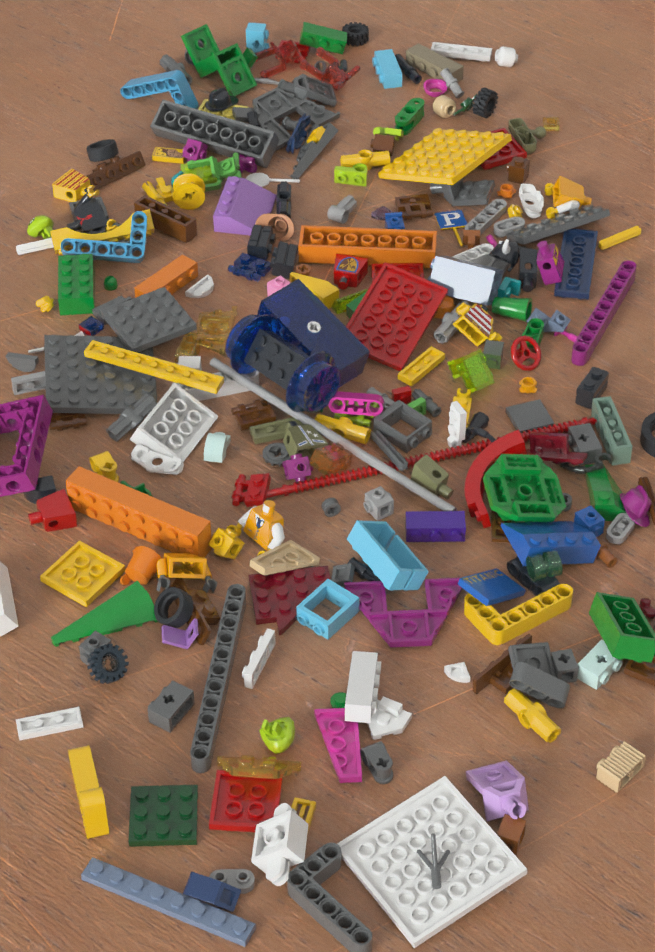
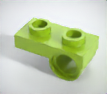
M358 163L352 168L335 166L334 183L367 186L368 170L365 164Z

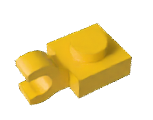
M163 177L156 178L158 183L156 191L160 196L164 197L166 203L173 201V187L171 185L166 186Z

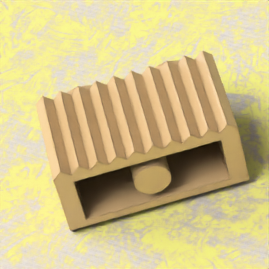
M624 741L623 744L620 746L616 745L612 749L607 759L602 758L596 767V778L617 793L645 766L646 755Z

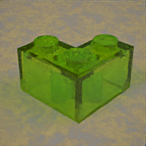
M481 349L447 362L453 378L462 377L467 390L470 389L471 392L478 391L495 383L493 374L488 368L486 357Z

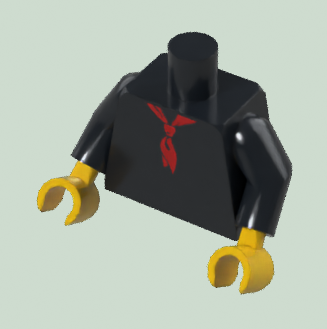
M94 185L88 187V193L79 200L74 208V221L67 224V228L74 231L79 230L81 233L86 234L104 233L118 226L114 225L112 227L116 221L113 219L107 220L97 200L92 198V196L99 195V190H96L94 193L92 192L93 188H95Z

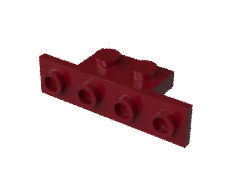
M531 432L529 434L530 449H526L527 455H538L543 462L552 461L555 464L570 462L572 465H579L588 457V453L569 452L568 434Z

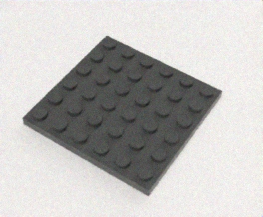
M44 335L46 399L53 410L52 413L121 414L130 405L133 406L146 393L151 395L155 402L158 403L155 376L84 356V350L92 340L129 350L119 337ZM153 347L138 352L154 357Z

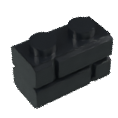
M253 226L247 245V256L249 259L267 260L269 254H272L273 244L276 241V233H273L272 226Z
M280 241L278 247H274L269 266L273 268L272 275H281L286 279H290V273L293 272L296 262L298 245Z
M592 367L577 387L575 403L592 409L593 398H600L607 388L609 373L600 368Z

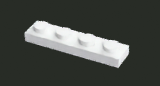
M433 42L431 50L453 59L462 58L490 62L492 48L439 42Z

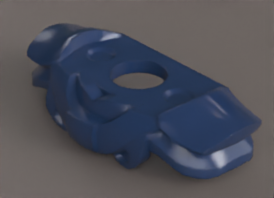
M304 113L299 118V122L287 142V153L291 151L294 154V149H300L304 137L307 136L305 128L310 123V115L306 116V113Z

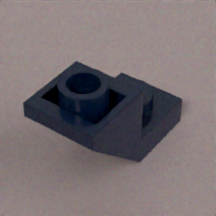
M191 872L183 894L201 902L210 903L227 911L234 912L241 889Z

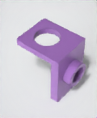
M193 619L186 631L163 625L161 627L162 643L188 650L198 636L197 619Z

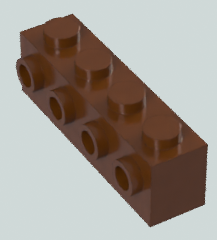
M146 195L134 202L135 212L150 209L155 229L185 243L197 236L196 218Z

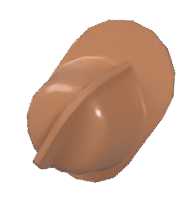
M262 214L255 223V225H262V227L272 226L273 233H276V240H287L294 234V223L285 214Z

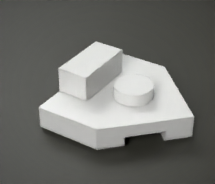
M384 696L381 701L377 699L376 715L372 714L371 723H367L373 740L381 739L382 736L389 734L397 735L403 733L412 719V713L402 710L403 704Z

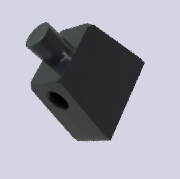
M520 249L518 280L522 282L521 289L525 292H531L536 288L538 249ZM530 263L531 269H526L525 264Z

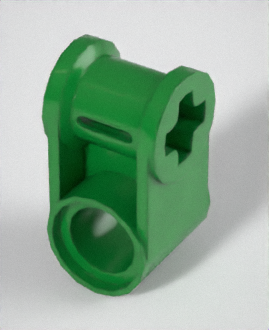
M539 318L529 320L522 336L533 338L540 347L544 333V322ZM526 341L527 347L534 349L533 345Z

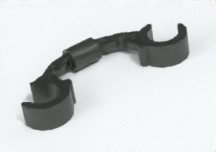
M600 453L597 457H594L595 464L591 467L569 466L570 462L560 463V467L570 472H575V474H585V472H592L600 468L604 469L602 461L607 460L612 464L610 454Z

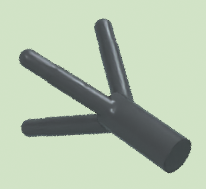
M432 833L433 864L420 849L417 850V853L431 869L432 888L440 889L442 887L440 869L450 854V850L445 851L438 863L436 835Z

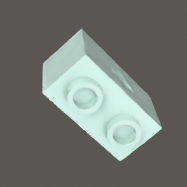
M601 639L577 664L579 667L577 679L597 690L602 684L605 685L609 681L614 671L618 672L623 662L612 657L604 640Z

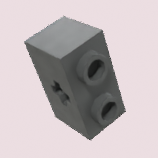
M587 423L568 427L571 452L588 453V457L579 466L595 463L594 457L602 453V446L591 424Z
M172 680L167 687L162 689L156 700L149 704L147 709L149 722L170 733L195 705L194 691Z

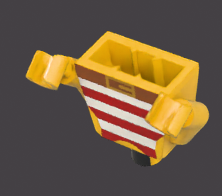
M463 302L456 308V313L461 316L453 325L477 347L485 340L501 341L503 339L499 333H493L492 324L494 320L487 313L488 308L485 305L475 303L470 306Z

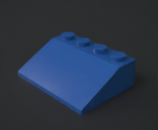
M572 521L501 523L502 530L523 566L594 563L601 546L592 531Z

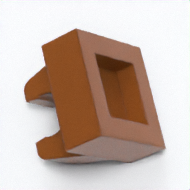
M463 230V245H468V250L474 248L475 245H480V230Z

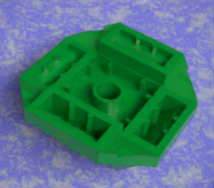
M501 454L483 477L490 508L497 512L503 521L553 522L566 508L558 476L550 467L543 463V460L538 455Z

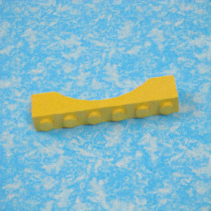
M150 209L142 211L147 216L146 237L154 233ZM132 215L119 227L104 233L86 234L67 227L50 231L55 254L63 255L61 252V242L66 238L119 242V240L123 239L130 241ZM137 218L135 222L141 224L144 220ZM66 245L64 249L66 251H71L73 249V246ZM88 246L82 247L81 251H84Z

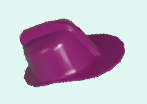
M639 485L636 488L630 489L626 494L621 493L619 497L628 516L642 527L649 526L650 520L647 512L651 505V499L644 488Z

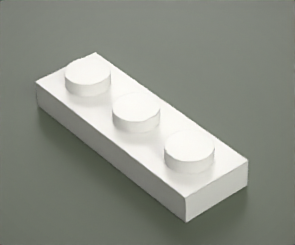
M267 628L264 636H260L256 651H252L248 666L245 665L242 671L244 687L253 689L276 644L275 630Z

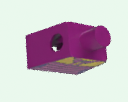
M547 241L539 242L537 245L538 254L536 261L544 284L549 285L561 282L564 259L554 243L548 244Z

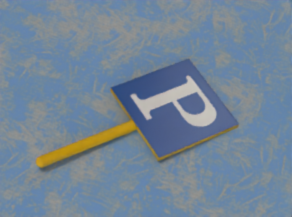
M462 210L434 213L440 230L453 229L459 245L462 247L463 243L456 229L465 227L467 224Z

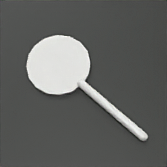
M252 173L246 177L247 180L262 188L267 186L269 182H300L299 179H271L264 173Z

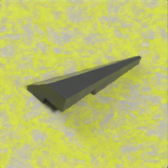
M330 122L322 126L326 130L320 141L316 143L314 141L307 143V139L311 132L320 126L314 124L307 129L308 136L304 137L305 142L301 145L296 159L298 164L294 165V172L290 175L292 179H298L339 131Z

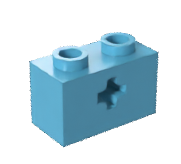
M248 23L246 28V48L252 49L259 58H265L266 52H269V43H267L269 30L266 29V24Z

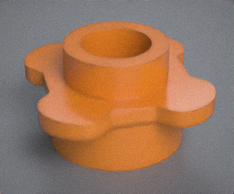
M502 184L500 191H497L498 196L508 199L512 198L513 193H516V189L511 184Z

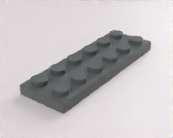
M593 204L583 206L584 208L580 210H570L568 214H558L553 219H543L538 224H528L523 229H513L511 233L506 235L509 241L527 244L608 217L610 212L609 209L602 208V206L595 207Z

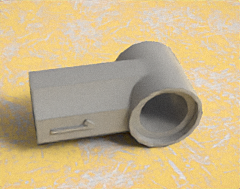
M348 195L337 205H331L327 213L328 219L342 224L346 223L349 213L357 206V201L353 196Z

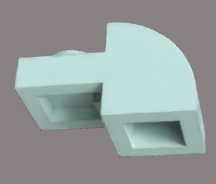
M223 432L208 433L203 461L222 463L226 457V449L230 444L231 435H225Z

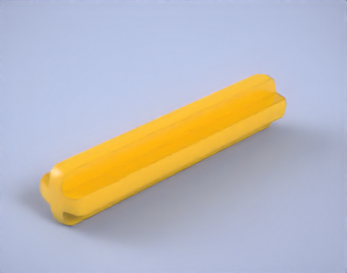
M634 226L598 241V248L604 250L639 236L641 228Z

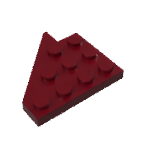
M328 566L294 569L269 575L260 573L248 575L256 625L277 623L278 633L283 635L297 620L296 606L327 579L331 580Z

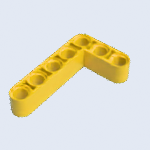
M559 584L501 615L491 605L485 606L468 593L464 600V615L489 642L494 645H501L569 610L572 606L573 588L568 584Z
M90 745L69 749L68 755L86 837L89 839L109 834L105 799L102 787H99Z

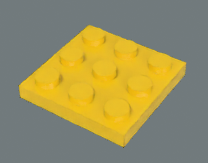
M78 541L40 575V580L49 587L88 607L126 569L124 564Z

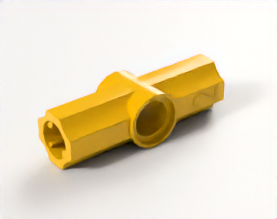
M361 150L358 154L341 156L340 162L342 167L351 168L355 164L362 163L367 166L369 171L372 167L389 165L390 154L389 151L371 152L370 150Z
M317 414L315 417L316 421L345 439L367 444L369 441L371 429L355 425L347 417L335 419L321 414Z
M515 688L508 692L504 698V703L518 715L522 726L526 729L532 728L546 742L552 743L561 733V728L547 716L544 707L539 702H531L521 691Z

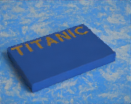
M497 568L465 576L458 581L460 587L485 606L524 596L526 589Z

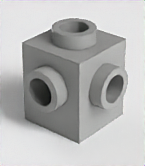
M381 486L365 493L364 508L377 521L394 514V500L391 494L386 492Z

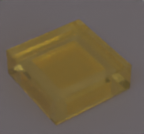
M543 117V127L546 131H559V117Z

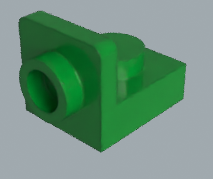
M246 48L243 56L249 69H251L258 56L252 49Z

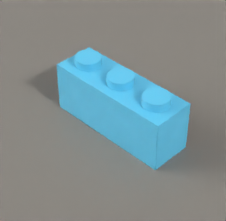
M393 50L374 51L372 65L375 67L376 75H379V82L382 83L384 89L402 87V72Z

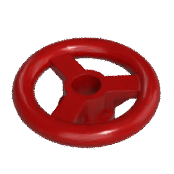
M520 336L514 340L511 346V357L518 368L524 371H531L541 361V350L533 338ZM526 341L533 345L536 353L531 352L527 348ZM529 358L535 360L534 363L529 366L522 364Z

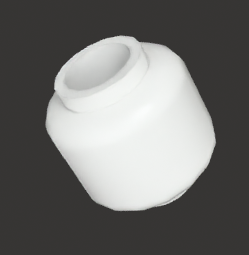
M502 46L495 52V61H497L499 66L512 67L518 61V54H516L514 48Z

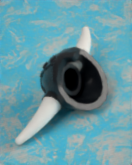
M506 239L505 242L496 245L489 255L509 263L511 266L507 271L511 272L518 263L520 256L519 246L517 242Z

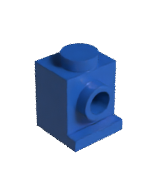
M402 212L385 213V229L405 230Z

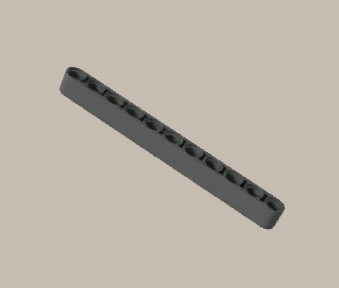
M241 584L229 586L225 598L190 750L191 766L196 773L207 772L212 764L246 609V589Z

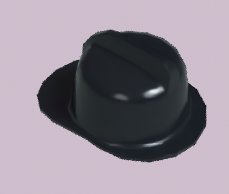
M220 88L210 92L205 106L209 111H223L228 107L236 105L239 100L234 96H230L225 88Z

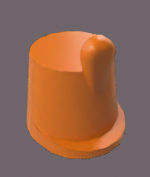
M137 546L132 551L133 556L125 570L126 574L120 578L122 585H128L130 580L146 585L157 572V562L161 559V556L146 546Z

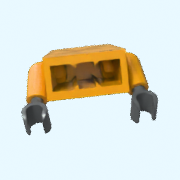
M164 553V557L157 562V576L159 579L156 589L158 592H160L161 587L169 588L170 580L167 577L201 578L206 581L203 586V591L208 593L209 589L214 593L217 587V581L211 579L212 575L206 558L189 553Z

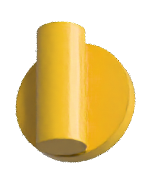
M510 205L507 209L509 218H522V209L518 205Z
M46 295L36 301V306L41 307V312H49L54 306V299Z

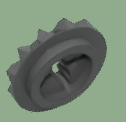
M272 443L263 450L265 462L270 463L272 466L278 464L280 467L283 463L282 461L291 460L284 443Z

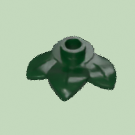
M474 96L472 99L468 97L460 104L462 108L453 115L457 116L460 112L470 110L476 97Z

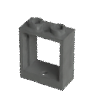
M398 400L374 418V432L379 430L390 443L408 453L432 435V420ZM399 420H403L417 430L406 437L391 426Z

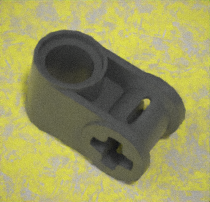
M380 741L361 748L362 760L370 770L374 780L379 784L391 782L393 779V771L391 769L393 761L383 742Z

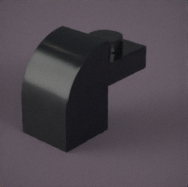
M53 476L38 478L36 489L24 492L25 498L29 502L36 504L38 499L55 493L56 488Z

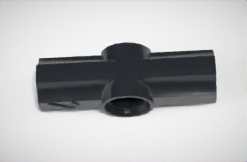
M281 181L277 185L276 214H285L291 219V185L287 181Z

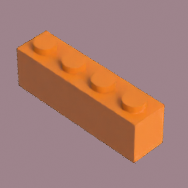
M182 254L134 287L135 298L163 287L171 295L198 277V263Z

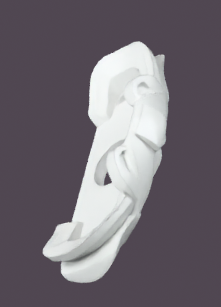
M521 184L519 197L523 210L531 218L540 217V212H542L544 206V197L540 191H536L534 185ZM525 201H531L534 204L530 205L527 204Z
M136 445L131 452V459L151 473L177 475L182 472L184 463L180 458H172L151 451L143 445ZM156 458L163 460L162 464L157 466L153 465L152 462Z

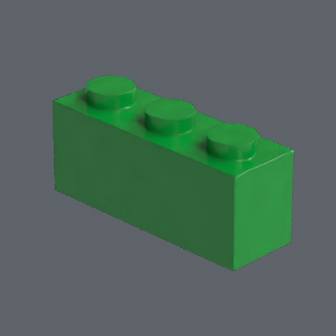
M303 22L299 44L343 55L347 43V32Z

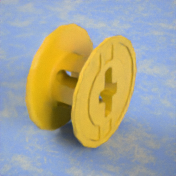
M192 173L178 176L173 183L172 197L174 203L186 210L199 208L205 200V183L202 178Z

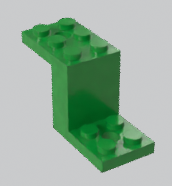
M207 24L181 36L200 78L218 70L230 96H236L257 86L238 43L220 51ZM198 40L202 41L203 48L199 47ZM235 74L240 76V81L235 79Z

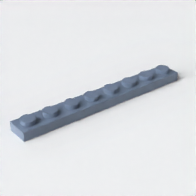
M93 857L81 874L83 881L243 947H246L256 930V924Z

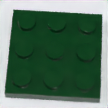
M198 785L131 786L129 847L197 845Z

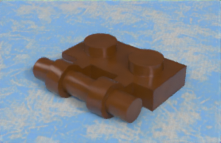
M428 194L395 197L397 210L402 212L403 219L412 220V218L421 217L422 219L427 218V216H433Z
M258 399L254 400L253 403L246 405L242 403L238 404L237 407L231 408L232 415H235V420L241 431L250 429L249 427L276 421V415L266 400L260 401Z
M52 413L49 428L50 430L57 429L58 431L69 427H74V429L80 428L82 425H87L85 413Z

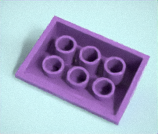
M228 176L213 215L214 232L250 236L258 217L262 214L272 213L276 194L245 178Z

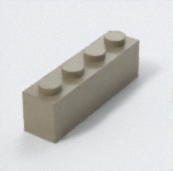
M419 43L406 50V61L427 75L445 81L440 72L448 68L458 82L463 80L464 66Z

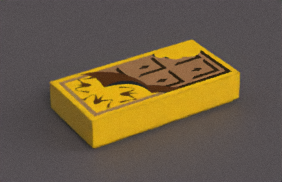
M155 147L152 161L184 164L185 158L182 157L183 149Z

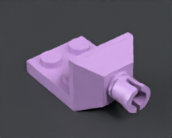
M507 761L466 771L467 780L483 796L487 821L502 818L504 814L510 815L513 819H517V815L519 818H522L526 811L529 810L525 777Z

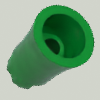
M495 297L492 302V313L526 322L532 313V298Z

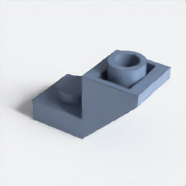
M535 308L526 322L528 323L533 318H539L544 322V332H563L571 319L558 310L550 318Z

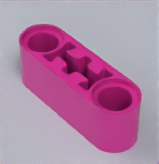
M338 391L332 394L329 401L330 410L341 414L377 416L381 414L384 406V399L378 394ZM334 400H341L343 404L336 405ZM377 402L380 407L374 408L371 406V403Z

